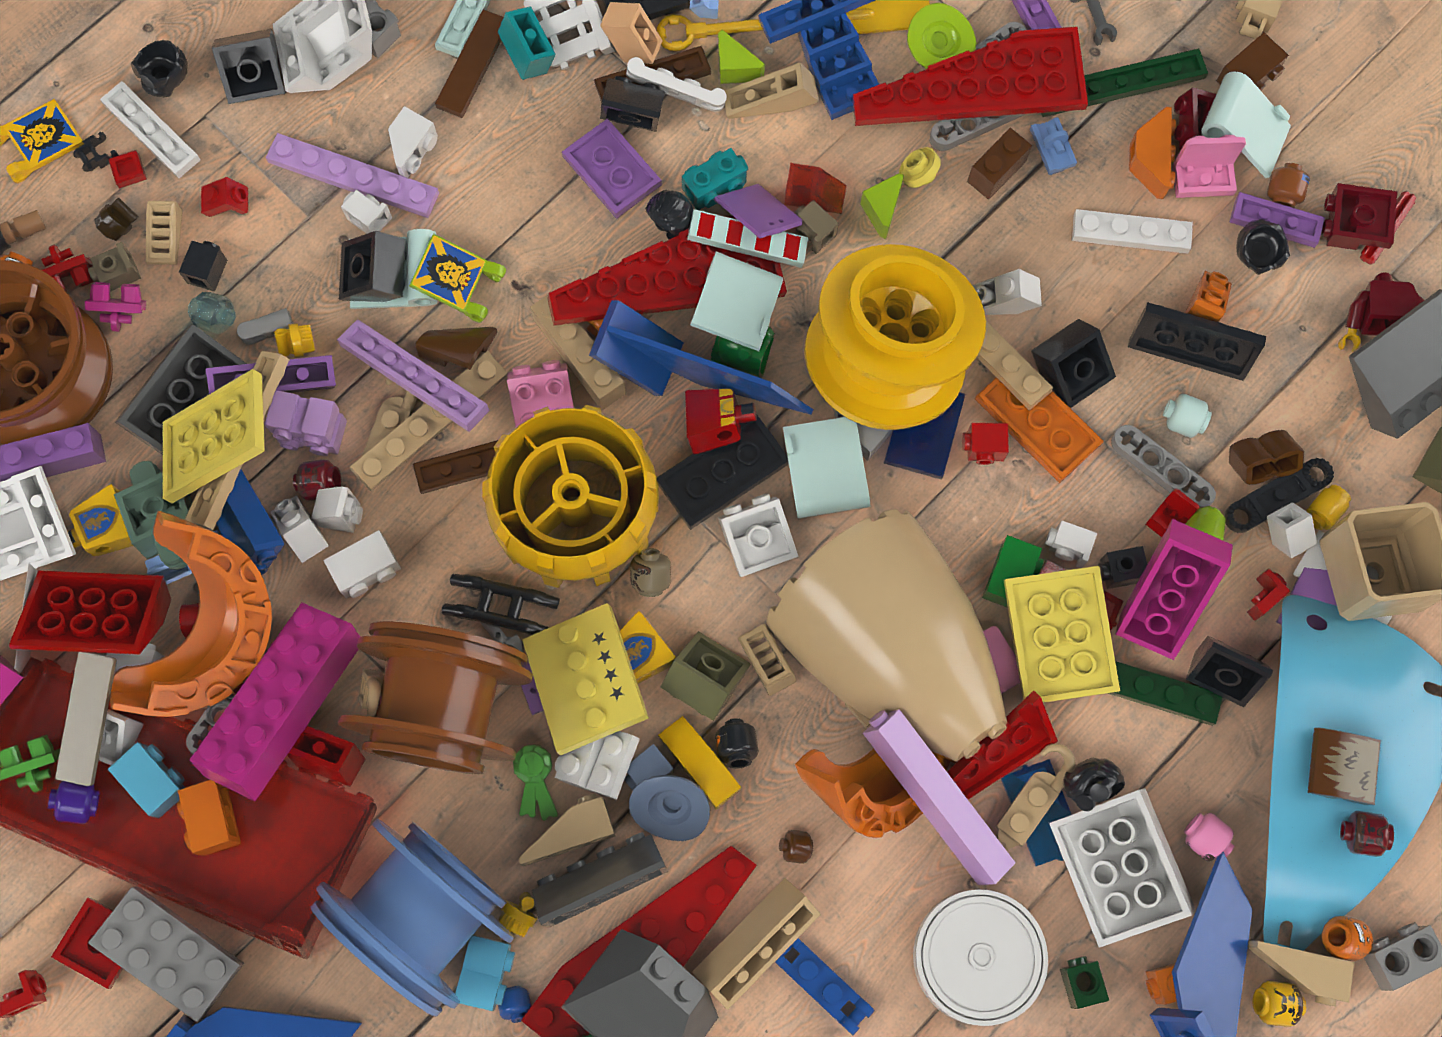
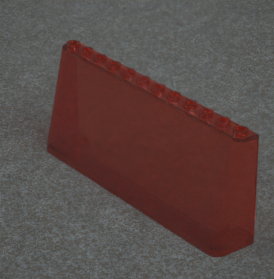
M33 657L29 659L20 673L23 679L0 705V750L18 745L22 760L30 759L32 756L27 742L44 735L48 736L54 750L61 748L75 670L68 673L61 670L62 667L58 663L44 658L43 661ZM109 701L108 709L144 724L134 744L139 742L147 746L150 744L156 746L165 758L162 762L167 768H175L184 777L185 781L182 784L185 788L210 780L204 777L189 761L193 754L187 748L186 738L197 722L187 718L181 721L174 717L148 716L113 710ZM200 740L197 745L200 746L203 741ZM58 760L38 767L39 771L49 768L52 773L51 778L43 780V789L41 791L33 792L29 785L21 788L18 787L16 780L24 777L25 772L0 780V827L303 959L309 958L324 926L311 910V906L315 901H323L316 887L321 882H325L340 891L377 811V806L373 803L374 799L361 792H357L356 795L345 791V787L334 780H328L327 783L316 779V774L302 767L295 770L288 767V763L283 760L256 801L228 789L241 844L202 856L193 854L186 846L184 833L187 829L185 820L179 815L177 803L160 818L148 816L109 772L108 768L111 765L98 760L94 782L95 790L100 791L96 816H90L89 820L83 824L57 821L54 817V809H48L51 789L58 790L59 784L62 782L55 779Z

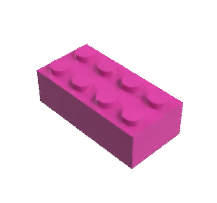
M1172 519L1119 615L1115 635L1175 660L1231 564L1233 545Z

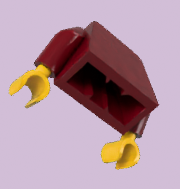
M1386 272L1376 275L1374 280L1368 283L1366 290L1359 292L1350 305L1345 326L1348 328V332L1339 340V349H1344L1346 339H1349L1353 343L1352 352L1355 351L1361 343L1357 330H1360L1361 335L1377 336L1422 303L1424 299L1417 293L1412 283L1393 281L1392 275Z

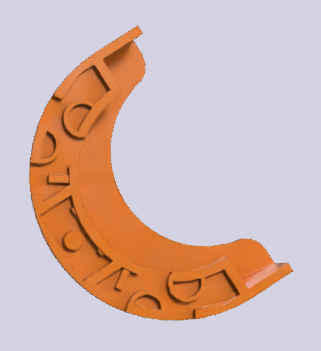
M158 511L153 527L154 538L161 546L178 555L191 569L199 590L198 616L190 634L170 654L151 663L125 666L116 671L109 701L113 710L148 716L173 717L187 715L191 711L208 705L211 707L233 694V690L247 676L249 677L261 660L267 647L271 631L272 611L264 579L256 565L241 548L216 532L172 514Z
M874 748L861 759L849 764H834L823 752L813 749L803 755L795 764L798 774L805 784L848 827L866 837L881 838L884 833L889 831L897 833L908 827L923 814ZM931 751L945 770H947L950 762L956 763L952 759Z

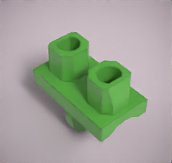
M47 735L27 742L32 758L24 761L22 760L18 745L0 750V780L25 772L24 777L16 780L18 787L21 788L29 785L33 792L41 791L43 789V780L51 778L52 773L49 768L39 771L38 767L56 762L59 759L61 749L54 750Z

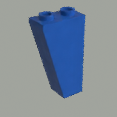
M240 469L234 482V488L229 493L222 509L221 517L216 524L220 534L241 548L256 565L261 575L268 571V568L277 558L278 553L285 544L246 476Z

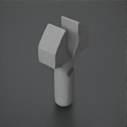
M480 622L494 641L511 646L521 652L524 651L523 643L517 634L513 637H507L499 626Z

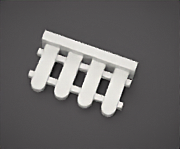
M524 0L525 8L531 6L534 13L539 11L543 20L539 23L546 37L551 40L556 54L551 67L561 66V69L565 70L569 68V61L584 55L592 59L596 57L594 51L599 49L604 55L615 52L614 46L600 27L603 16L597 0H582L583 4L577 6L575 0H567L570 9L550 17L547 8L566 0ZM588 22H590L591 27L593 29V31L587 33L584 25ZM577 27L580 37L560 44L557 35Z

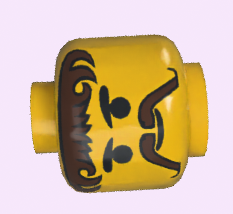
M1266 981L1253 994L1252 1004L1254 1012L1262 1022L1268 1025L1295 1026L1306 1012L1305 998L1294 984Z

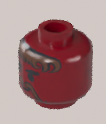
M329 460L303 462L298 467L297 473L293 475L295 491L299 492L308 501L316 500L319 489L341 487L342 483L339 468L334 466Z
M1355 811L1350 815L1348 821H1342L1340 838L1346 841L1347 848L1353 854L1380 857L1386 850H1391L1393 846L1394 827L1388 823L1387 818L1382 814Z

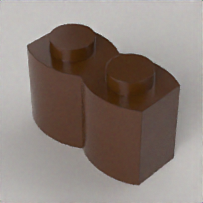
M1285 430L1271 431L1259 438L1242 439L1232 444L1229 449V464L1242 480L1249 485L1263 483L1274 476H1288L1303 468L1304 450Z

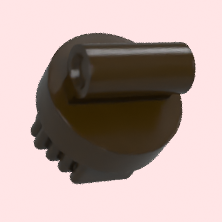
M117 198L111 205L106 204L99 211V215L94 221L96 228L106 238L117 241L122 235H126L132 229V223L139 216L120 198Z

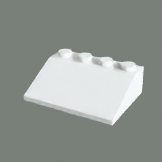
M1145 788L1099 804L1089 812L1081 811L1049 823L1099 948L1192 916L1196 912Z

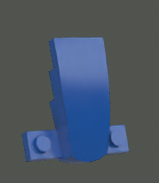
M792 0L759 14V22L770 44L798 33L808 67L815 76L816 87L831 120L854 111L853 94L879 85L872 71V63L859 42V34L846 15V12L875 0Z

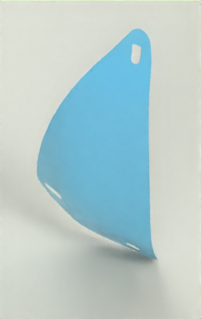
M1299 595L1287 596L1282 602L1281 655L1272 762L1263 940L1265 943L1304 951L1322 934L1325 924L1330 919L1336 916H1345L1387 875L1413 839L1442 782V697L1427 693L1424 690L1423 684L1424 682H1430L1442 686V666L1417 643L1386 624L1373 618L1348 621L1339 615L1337 606ZM1309 615H1318L1327 622V628L1325 630L1313 629L1308 625L1306 618ZM1314 728L1337 730L1381 740L1375 805H1363L1343 799H1331L1308 793ZM1355 811L1384 815L1388 823L1394 827V841L1391 850H1386L1380 857L1351 853L1347 848L1346 841L1340 838L1342 821H1348L1350 815ZM1284 921H1289L1293 925L1290 946L1277 944L1280 925Z

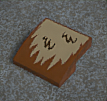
M1314 728L1308 793L1331 799H1343L1363 805H1375L1381 740L1337 730Z

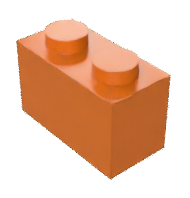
M208 780L178 790L180 800L177 802V809L181 818L185 820L187 829L184 833L186 846L193 854L206 856L241 844L228 788Z

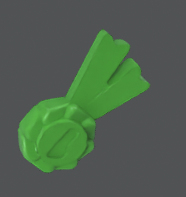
M525 745L517 752L516 758L513 761L514 774L525 783L519 814L520 816L528 814L531 818H535L536 803L538 801L543 821L547 820L549 816L557 817L558 812L545 783L546 777L552 771L551 754L541 745Z

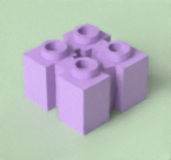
M276 390L264 425L273 433L272 436L276 438L283 448L296 451L299 447L303 448V446L310 447L309 451L313 454L328 456V453L338 455L347 420L342 413H339L340 409L334 401L313 397L307 399L300 397L298 394Z

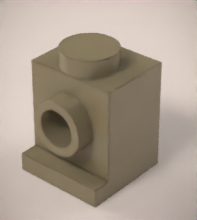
M814 200L806 207L804 205L800 206L794 212L803 220L801 226L795 227L798 235L808 237V241L813 243L812 251L815 254L837 235L839 223Z
M122 242L117 243V247L90 258L93 267L88 268L92 280L94 282L110 283V292L120 288L122 284H129L141 279L131 253Z

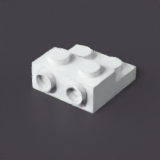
M769 493L751 499L753 505L741 508L740 504L726 507L723 509L724 515L718 517L727 546L730 548L740 577L799 557L780 500L777 497L770 498Z
M618 731L564 755H560L555 762V770L557 772L555 778L569 785L617 800L640 739L634 735Z

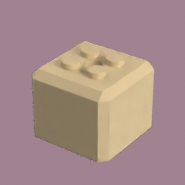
M1428 502L1352 511L1326 531L1319 541L1339 615L1348 621L1422 612L1442 600V524L1437 508ZM1366 566H1372L1377 570L1378 580L1368 576Z

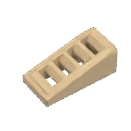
M175 201L147 202V264L177 265L182 209ZM158 225H169V228H158ZM157 237H169V240H157ZM156 248L169 249V253H155Z
M765 623L738 637L769 696L796 682L794 672ZM764 637L766 638V642L753 649L749 646ZM772 649L773 652L757 660L756 656ZM776 660L779 662L765 671L762 669Z

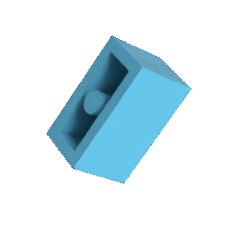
M137 742L112 764L108 770L148 816L160 818L180 800L178 790L185 788L182 784L185 779L175 768H167L162 762L165 757L153 744L147 746Z

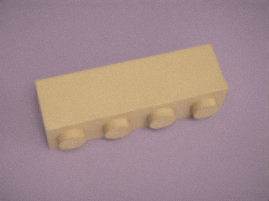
M548 295L530 306L535 323L565 363H567L598 407L601 408V411L626 394L625 383L619 374L589 356L594 341L580 323L553 326Z
M784 878L692 973L728 1010L821 914L803 893Z

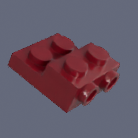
M1192 87L1176 100L1174 112L1179 115V124L1175 129L1174 137L1179 141V150L1183 148L1185 142L1190 138L1203 136L1201 130L1216 97V93Z
M1337 183L1332 194H1327L1324 203V211L1329 212V219H1325L1321 233L1322 237H1327L1326 246L1357 250L1359 245L1390 249L1394 243L1398 191Z

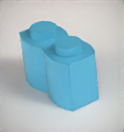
M472 935L468 943L455 993L460 1000V1004L494 1011L496 1004L502 1006L507 989L506 985H502L505 971L511 972L515 958V952L510 951L511 944Z

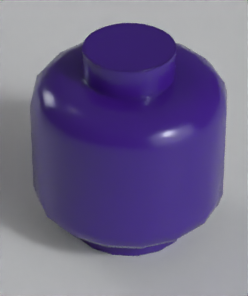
M62 781L59 784L58 790L51 789L48 809H54V817L57 821L86 823L90 816H96L100 791H96L94 785L84 786Z

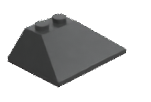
M623 929L617 933L561 1006L593 1037H705L719 1018L709 991L660 945Z

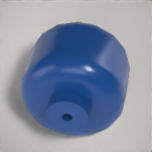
M520 986L506 989L502 1006L498 1005L502 1019H511L512 1023L521 1022L532 1006L527 989Z

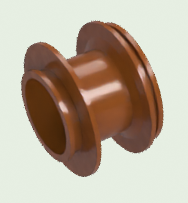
M374 622L369 627V634L371 636L358 638L357 648L387 661L375 716L342 715L339 717L338 725L370 736L369 741L363 742V751L413 765L467 774H483L485 766L480 764L481 759L497 761L515 760V750L485 739L497 684L527 685L532 682L533 674L523 668L527 665L528 656L525 653L511 646L480 636L406 622Z

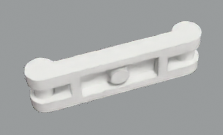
M638 57L631 58L628 62L626 74L632 82L640 85L644 83L657 85L667 95L712 112H719L724 107L727 95L720 88L710 91L700 87L701 84L689 78H685L684 81L673 77L674 74L666 69L658 68L654 70L646 67L643 60Z

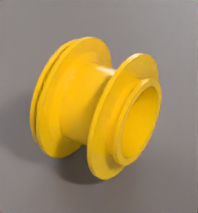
M895 244L876 245L860 249L837 263L824 281L819 297L818 312L809 326L805 339L804 354L807 370L819 393L837 412L856 423L884 430L905 429L927 423L944 413L955 401L962 388L965 372L974 362L983 345L986 332V318L983 305L968 279L957 268L937 255L919 248Z

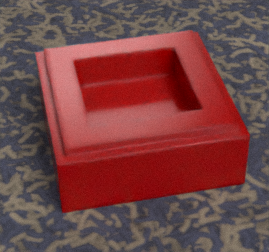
M137 150L108 159L115 183L119 188L147 180Z

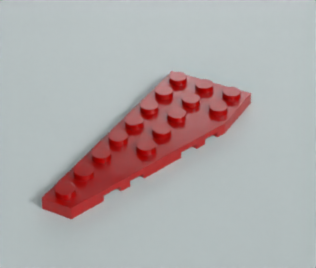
M1078 26L1021 30L1011 34L1009 38L997 42V40L989 42L986 44V47L973 52L968 50L931 64L926 70L915 74L914 72L905 74L902 79L886 84L884 82L853 94L855 126L1086 110L1088 106Z
M726 216L728 218L736 219L734 216ZM689 229L670 240L660 241L623 258L620 263L599 269L598 273L583 280L580 278L549 292L548 303L553 326L603 320L611 300H619L641 315L696 308L716 251L783 277L779 262L687 240ZM784 277L777 298L785 297L787 293Z
M733 846L728 847L562 965L521 1021L541 1037H578L589 1033L561 1006L617 933L623 929L660 945L684 967L757 865Z

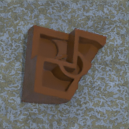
M478 327L429 330L420 336L415 346L418 356L422 359L444 367L449 362L471 370L481 352L486 353L497 334V328Z

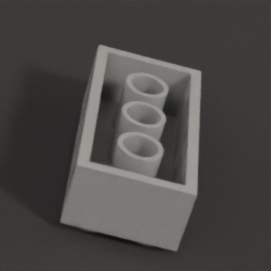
M131 887L88 942L196 1022L204 1018L244 964V962L140 887Z

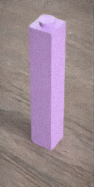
M900 709L889 713L882 710L874 715L869 721L871 726L862 734L977 885L996 884L1016 862Z

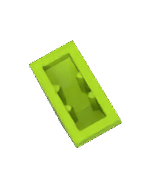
M721 30L718 33L720 84L746 83L764 76L765 63L725 31Z
M898 173L862 192L860 205L879 236L884 239L888 235L904 178L903 174Z

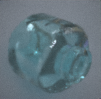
M212 292L200 293L191 300L188 307L191 322L200 330L215 334L228 330L236 318L232 301L226 296Z

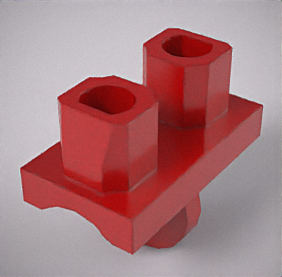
M54 244L49 246L51 255L41 259L45 267L55 263V265L42 271L55 279L66 292L67 290L62 278L69 275L72 276L77 287H83L94 282L88 271V268L93 265L90 257H86L85 254L65 260L74 256L71 248L60 251Z

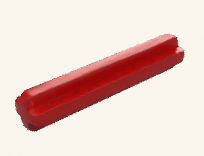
M1408 191L1402 192L1397 199L1395 232L1415 204L1416 196ZM1365 246L1361 252L1360 259L1368 264H1374L1384 248Z

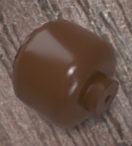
M791 830L786 833L785 839L781 838L779 850L783 851V858L786 862L804 864L812 856L813 840L807 832Z

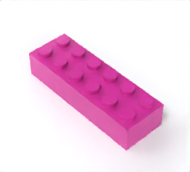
M301 602L189 761L204 777L256 801L359 650L357 648V641L360 636L354 626L347 621Z

